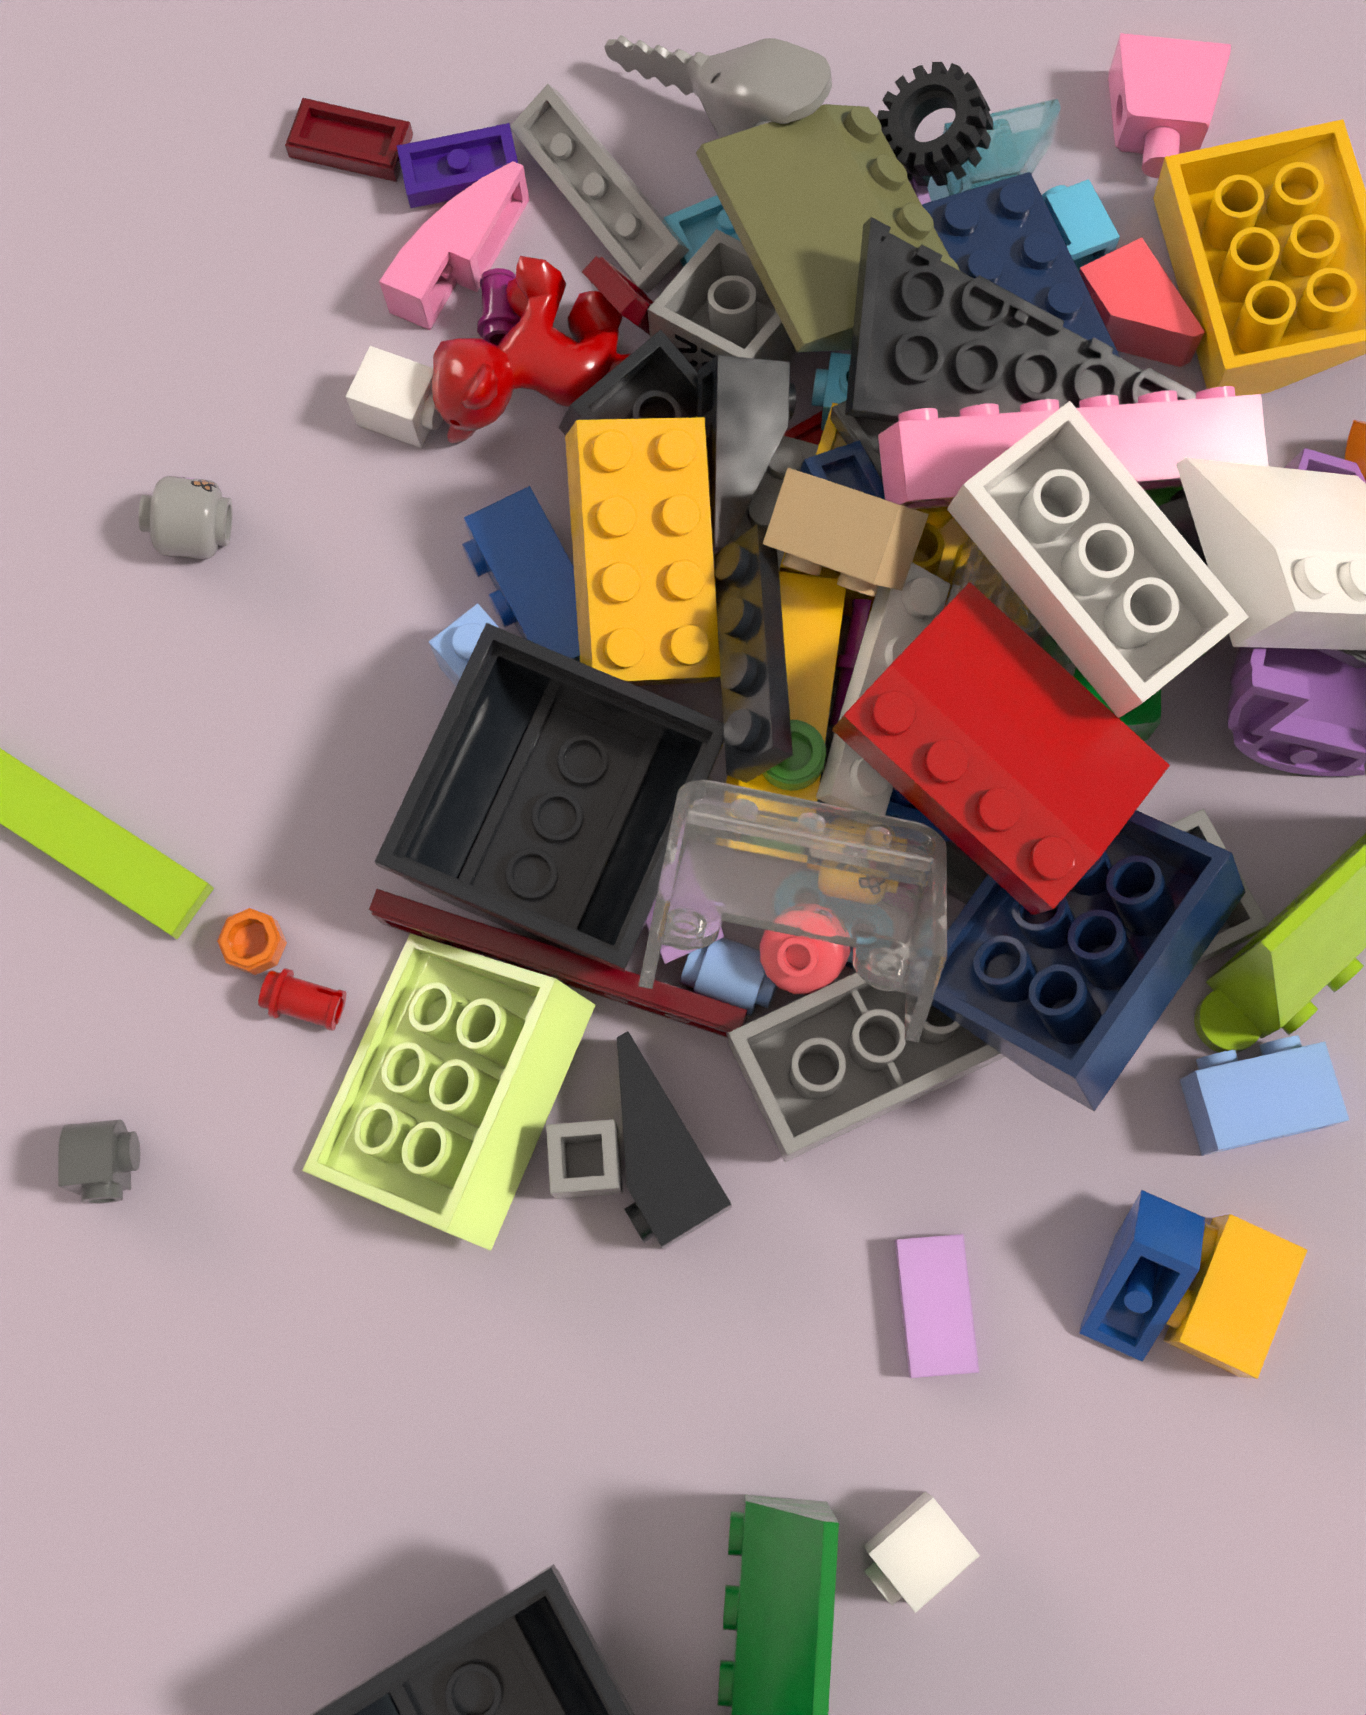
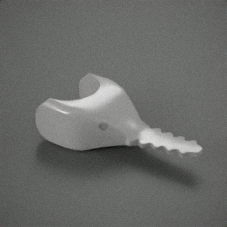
M622 35L618 39H609L604 46L608 58L621 65L626 72L636 69L645 79L656 77L665 87L675 85L685 95L694 93L700 99L711 124L720 138L771 121L786 124L803 119L813 114L823 104L832 88L831 70L826 58L819 53L776 38H765L711 56L701 52H696L692 56L681 49H677L672 53L660 45H656L653 49L641 40L633 44Z

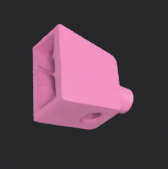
M1120 33L1108 74L1115 146L1121 152L1143 154L1142 171L1147 176L1159 178L1166 156L1195 151L1201 148L1213 116L1229 60L1231 44Z

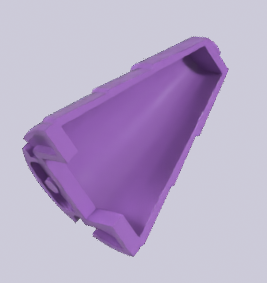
M1304 448L1284 467L1355 475L1366 483L1357 463ZM1239 647L1230 678L1232 689L1227 707L1228 729H1231L1233 732L1234 745L1250 759L1285 772L1329 777L1365 775L1366 668L1356 669L1316 649Z

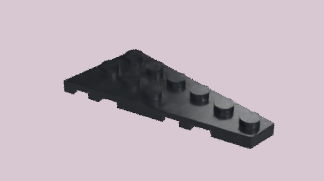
M870 217L863 224L845 415L897 423L900 413L922 408H935L938 411V418L960 417L959 410L980 404H998L999 414L1020 412V405L1045 399L1059 400V408L1069 401L1076 408H1080L1079 402L1081 400L1102 395H1117L1119 405L1138 403L1139 396L1170 390L1177 391L1178 400L1196 399V392L1150 367L1142 370L1112 353L1113 347L1096 338L1087 340L1063 327L1065 321L979 275L974 279L941 261L943 255L923 244L917 248L889 233L891 227L875 218Z

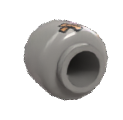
M165 476L155 485L153 495H142L139 506L140 531L150 532L152 544L160 554L210 559L215 555L219 546H228L232 528L231 498L222 497L219 486L211 480Z

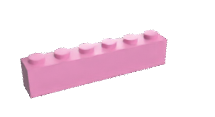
M1223 386L1199 391L1196 393V399L1178 400L1177 391L1170 390L1148 393L1139 396L1138 403L1119 405L1117 395H1102L1081 400L1079 402L1080 408H1076L1143 490L1183 487L1176 464L1185 457L1268 466L1261 394L1235 396V387ZM1045 399L1020 405V412L999 414L998 404H980L965 407L959 410L960 417L938 418V411L935 408H922L900 413L897 423L878 434L885 500L914 510L948 507L965 482L1059 410V400Z

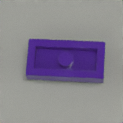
M510 123L397 145L410 208L449 201L482 177L512 161L518 163Z

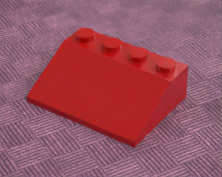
M971 582L955 596L892 662L832 729L833 732L1032 915L1052 910L1101 857L1170 766Z

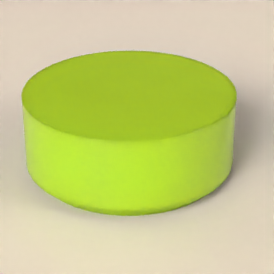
M1219 989L1205 996L1196 1008L1194 1025L1197 1035L1207 1047L1216 1052L1235 1050L1236 1053H1239L1252 1046L1262 1034Z

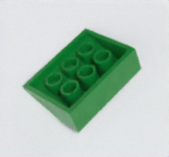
M745 1495L744 1512L731 1511L728 1555L741 1556L739 1586L725 1585L722 1630L736 1631L734 1661L720 1660L717 1706L731 1707L730 1715H828L839 1522L826 1501Z

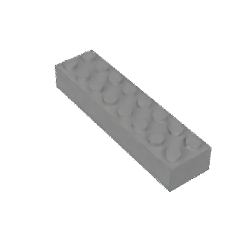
M1204 809L1170 824L1227 850ZM1241 874L1240 877L1246 893L1196 965L1248 941L1269 925ZM947 930L728 1033V1045L784 1162L1005 1057L914 993L908 986Z

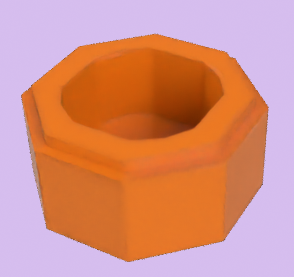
M251 908L228 917L217 940L226 963L233 968L252 975H257L277 966L287 944L278 921L268 914Z

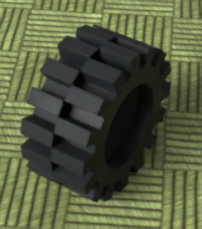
M932 62L930 74H927L923 65L912 69L916 78L908 83L903 75L896 80L895 84L900 92L896 96L887 91L882 101L889 111L878 110L877 115L887 142L897 160L906 169L908 180L911 181L914 177L918 185L927 187L930 177L933 178L937 186H943L948 184L947 173L953 172L957 180L966 176L967 174L962 165L967 161L974 167L978 165L982 157L976 148H989L992 139L986 130H993V119L989 113L991 110L969 72L964 74L962 68L951 63L947 71L943 62ZM943 108H951L955 111V119L944 134L927 142H919L915 139V132L926 116Z

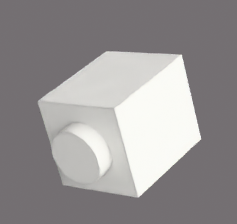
M370 346L345 396L356 424L422 448L430 429L437 430L443 421V418L435 409L433 400V368Z
M925 1491L864 1545V1548L874 1560L864 1571L891 1606L903 1597L916 1613L980 1555L936 1500Z

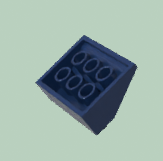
M1136 810L1101 857L1052 910L1032 915L988 874L909 982L908 986L914 993L1036 1079L1095 1112L1246 892L1232 852Z

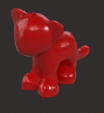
M520 256L516 266V278L508 281L506 288L509 307L520 317V320L509 330L498 346L481 338H458L441 341L433 355V400L437 412L450 425L447 433L448 441L450 443L466 441L476 430L487 427L495 422L505 411L514 389L535 390L558 405L570 407L574 401L632 354H619L616 352L619 326L623 315L615 309L601 292L587 291L580 293L567 316V325L573 339L569 338L553 327L566 287L562 273L544 259Z

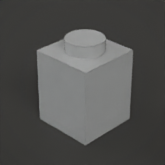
M614 1119L546 1125L551 1195L557 1199L623 1194L619 1127Z

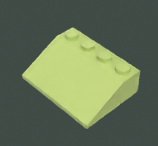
M410 933L302 1171L491 1251L596 1005L556 978Z

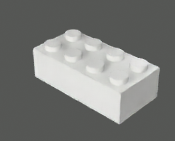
M1071 401L965 482L947 508L1118 718L1145 702L1249 617Z

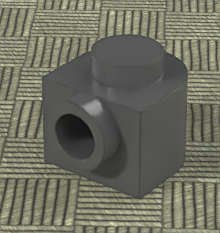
M121 1119L65 1125L59 1139L58 1186L81 1195L82 1203L103 1204L122 1201L123 1190H131V1171H137L140 1165V1143L137 1133L135 1131L128 1132L125 1123Z

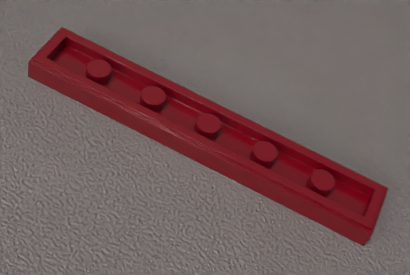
M376 889L369 910L372 912L371 914L383 925L553 977L567 986L728 1038L729 1032L745 1025L747 1020V1010L630 971L625 970V972H622L602 962L380 889Z

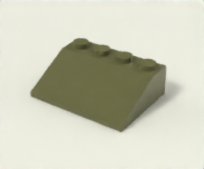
M824 104L813 114L803 119L786 124L771 121L701 144L696 152L797 352L851 350L863 224L870 217L891 227L889 233L917 248L923 244L943 255L941 261L960 271L958 265L949 256L934 228L932 217L923 208L907 178L906 169L897 160L881 130L880 121L871 112L869 107Z

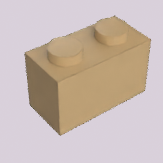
M787 468L763 544L786 552L782 563L785 566L815 576H820L824 566L840 572L837 581L838 585L862 594L875 596L878 585L903 590L929 514Z

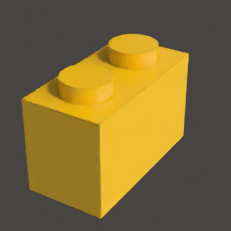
M1232 1214L1212 1218L1210 1225L1205 1223L1200 1270L1166 1323L1169 1325L1163 1341L1238 1377L1258 1379L1306 1256L1307 1249Z

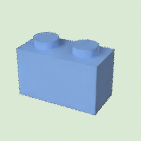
M1298 1035L1261 1044L1259 1046L1262 1056L1238 1061L1235 1050L1215 1053L1196 1059L1199 1070L1181 1078L1180 1083L1201 1156L1323 1129L1349 1121L1326 1043L1320 1042L1302 1047Z

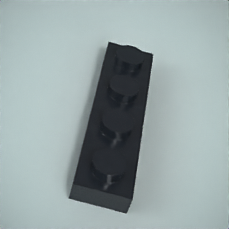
M758 524L733 542L727 544L714 555L726 775L745 783L793 756L777 549L763 544L767 529Z

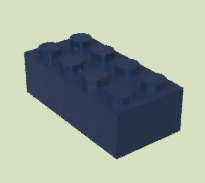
M1031 172L922 204L923 208L932 217L934 228L949 256L956 262L961 272L974 279L979 275L1065 321L1063 327L1087 340L1096 338L1113 347L1112 353L1120 357Z

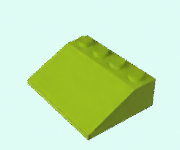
M1366 833L1272 919L1267 927L1257 933L1206 981L1213 990L1219 989L1262 1032L1261 1039L1281 1028L1288 1035L1292 1034L1318 1010L1310 1001L1326 985L1333 992L1337 991L1363 968L1364 965L1356 957L1366 948Z

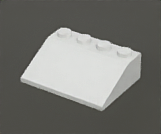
M1187 457L1176 464L1208 568L1249 616L1229 633L1233 647L1366 650V483L1355 475Z

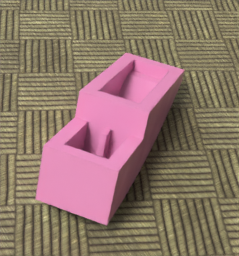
M512 161L482 177L449 200L416 231L398 252L379 281L389 313L431 330L456 284L478 292L480 278H482L481 275L483 272L491 269L529 202L523 165Z

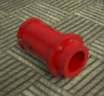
M284 968L280 973L273 970L268 972L260 990L258 1006L267 1009L269 1017L275 1019L284 1014L334 1031L342 1016L347 994L344 990H335L295 978L293 970Z

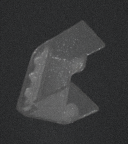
M695 780L688 782L680 787L676 797L639 987L653 989L662 944L679 950H694L707 947L717 939L721 921L853 947V966L862 979L879 990L906 993L904 1040L919 1043L947 959L946 843L942 836L934 829L910 820L717 781Z

